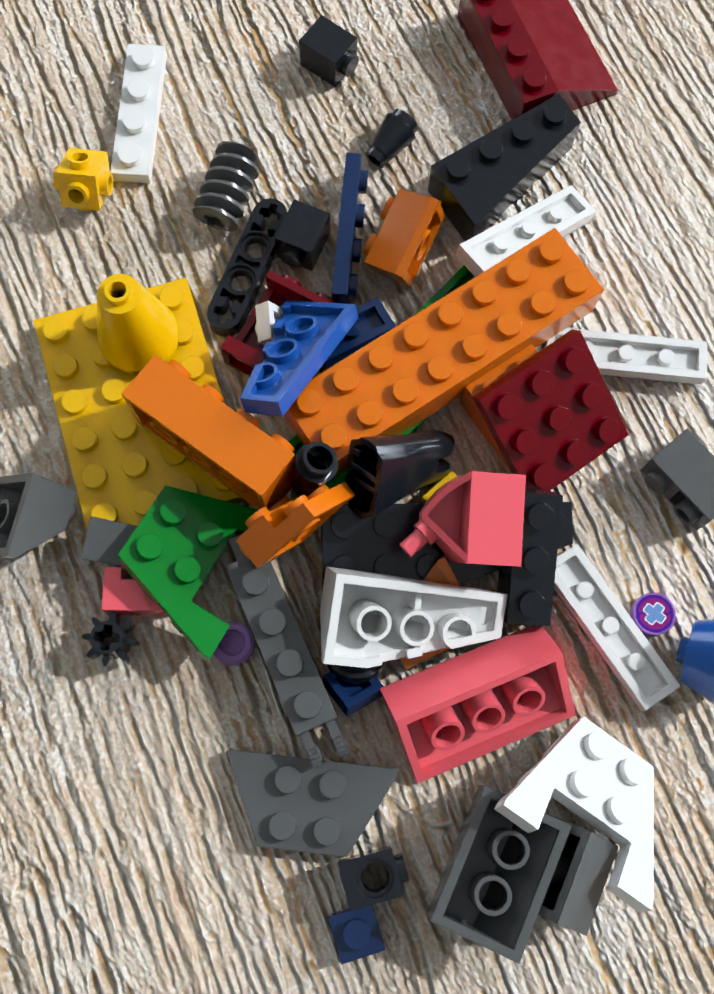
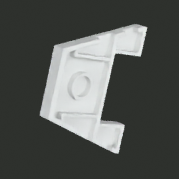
M583 716L575 720L544 752L542 759L517 781L518 784L511 792L497 802L494 810L525 832L530 833L539 829L551 797L620 846L607 890L639 913L650 911L654 901V767Z

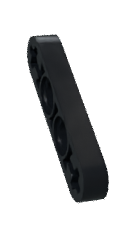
M263 199L254 207L208 306L207 316L210 327L219 336H234L239 333L245 324L277 253L275 236L287 214L285 205L277 199ZM272 214H276L277 220L273 219L267 228V235L264 233V217L269 218ZM255 243L262 244L266 247L267 251L260 258H251L245 253L248 246ZM237 276H246L252 281L251 286L241 292L232 289L230 284ZM229 298L234 302L231 307L233 319H226L224 323H220L218 314L225 315L230 306Z

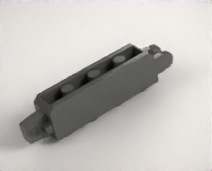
M240 534L229 539L237 561L228 565L230 570L228 575L294 733L297 737H301L312 766L315 769L323 765L322 754L310 734L315 729L326 725L331 736L330 741L334 751L339 754V757L349 753L335 721L338 720V717L271 561L257 569L252 561L242 553L240 546L235 541L242 535Z

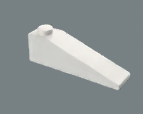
M326 567L320 605L322 663L371 668L382 665V662L404 657L411 659L422 656V653L448 647L455 649L499 639L502 635L508 594L373 572Z

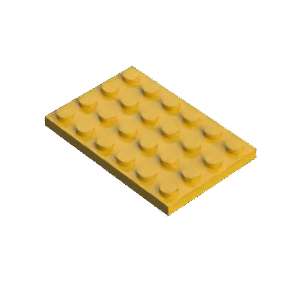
M187 277L146 288L170 309L178 325V346L170 360H175L191 374L189 379L202 387L204 384H208L222 395ZM97 302L33 320L86 528H88L90 516L138 526L165 485L231 503L243 501L234 492L137 422L121 394L140 371H133L134 374L125 373L113 367L103 356L97 341Z

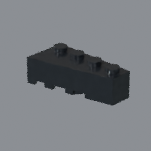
M557 94L431 165L428 192L433 198L442 201L441 206L444 214L462 239L467 241L484 232L489 226L492 227L514 201L520 200L537 179H541L571 150L581 121L562 97Z

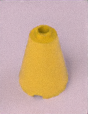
M126 274L111 275L104 279L98 288L97 341L100 351L108 362L125 373L133 374V371H141L154 355H157L167 363L178 346V325L170 309L137 280Z

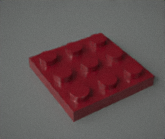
M570 330L472 397L511 473L526 475L525 489L551 491L629 435L580 330Z

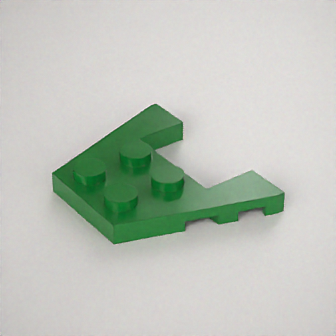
M165 485L119 552L117 560L152 601L155 600L171 619L170 622L179 633H183L196 648V653L208 662L230 625L194 604L192 599L226 547L229 539H231L234 533L238 535L243 534L248 529L245 521L258 510Z

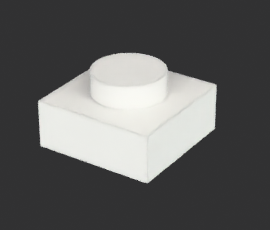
M270 301L255 305V331L258 343L265 345L266 342H272L274 337L272 328L276 319L283 318L284 315L282 308Z

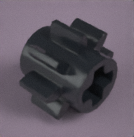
M111 612L109 621H100L93 617L92 622L95 627L90 634L82 635V638L89 641L93 647L87 652L86 656L90 659H96L103 654L102 663L107 668H111L114 659L118 658L129 663L130 658L127 653L131 646L136 647L140 645V642L131 638L129 634L136 625L131 621H126L119 626L120 618L115 612ZM113 633L119 636L118 643H111L109 647L103 644L105 637H112Z

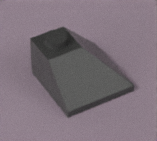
M34 473L0 477V558H17L65 531L67 524L72 520L75 513L74 500L77 490Z

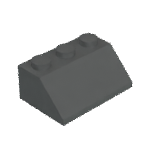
M479 785L426 914L431 922L519 964L572 825L544 813L539 829L527 833L494 810L497 802L505 794L488 786Z

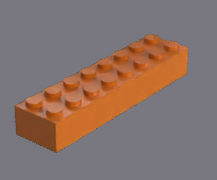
M553 228L311 379L284 414V417L304 445L312 442H322L329 445L335 451L338 461V471L334 476L336 477L350 468L348 455L351 440L370 436L401 435L462 396L465 386L530 344H533L535 348L591 313L604 289L556 228Z

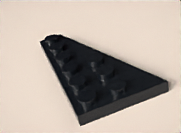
M562 502L558 549L573 544L572 502ZM425 503L393 504L373 517L368 516L366 518L358 516L350 508L349 504H345L321 525L322 591L326 567L423 580L437 560L445 554L434 542L432 545L427 543L416 554L409 557L399 544L415 530L413 525L419 521V512ZM448 560L459 584L499 570V565L455 563Z

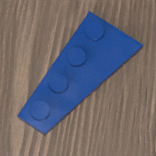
M285 300L282 306L283 318L276 319L272 328L274 332L272 342H266L263 347V362L255 365L240 397L245 413L283 417L358 320L355 304Z

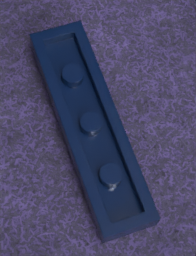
M346 153L332 284V299L336 303L348 304L349 298H356L358 274H351L352 262L360 263L362 239H356L355 232L356 228H363L365 204L358 203L359 194H367L368 170H361L362 154Z

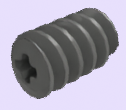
M223 141L218 144L215 156H213L210 162V169H208L205 175V182L200 187V195L197 196L194 202L193 214L199 221L224 231L232 232L238 229L239 222L237 218H241L244 214L242 205L248 203V192L254 189L253 180L259 176V168L254 164L257 160L256 155L251 148L233 141Z

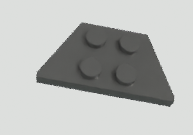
M229 750L228 753L257 847L348 857L398 774V769L322 760L323 765L314 769L310 759L238 750Z

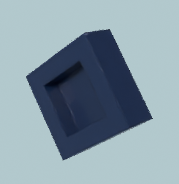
M331 672L323 676L324 687L347 717L382 697L380 688L384 686L377 677L364 684H349L340 681Z
M373 905L352 911L348 908L328 915L341 965L386 950Z

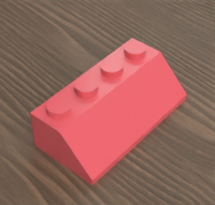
M528 626L380 688L390 720L417 784L576 716L562 651L543 626Z

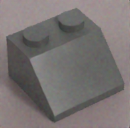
M559 819L572 825L538 914L556 924L587 936L619 846L591 831Z

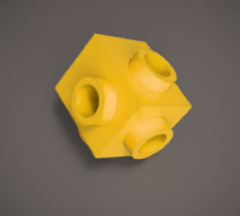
M68 148L59 167L56 166L53 172V186L56 191H59L62 207L77 208L80 211L101 210L106 197L111 196L113 191V175L109 170L106 151Z

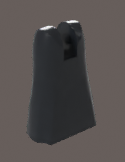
M425 430L407 435H380L351 440L348 461L349 466L355 470L348 471L345 475L346 484L355 494L348 501L350 508L361 518L373 517L409 493L446 477L449 474L450 464L443 458L453 453L454 437L441 430Z

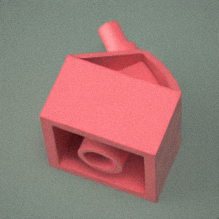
M471 471L451 479L435 491L419 512V521L413 525L415 530L399 544L409 557H412L427 543L432 545L436 542L450 562L521 567L526 475Z

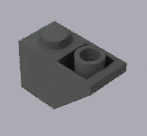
M687 428L657 453L640 471L645 475L648 486L657 494H663L674 506V512L677 517L685 524L692 525L696 530H699L714 519V455Z

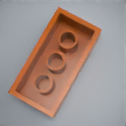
M154 355L121 394L137 422L257 510L263 507L269 510L275 503L284 498L292 488L291 481L294 477L295 467L294 447L279 434L273 433L270 437L258 428L259 422L250 413H245L241 408L235 412L223 403L225 398L212 386L204 384L200 387L190 380L191 374L175 360L171 359L166 363L157 355Z

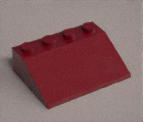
M460 0L458 17L511 120L557 94L562 97L572 111L617 94V87L569 0Z

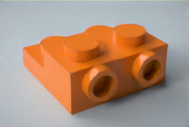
M343 482L331 489L324 484L309 496L302 495L292 501L286 496L275 503L269 510L263 507L245 521L248 529L235 541L240 546L242 553L258 569L300 545L351 500L355 494L346 482Z

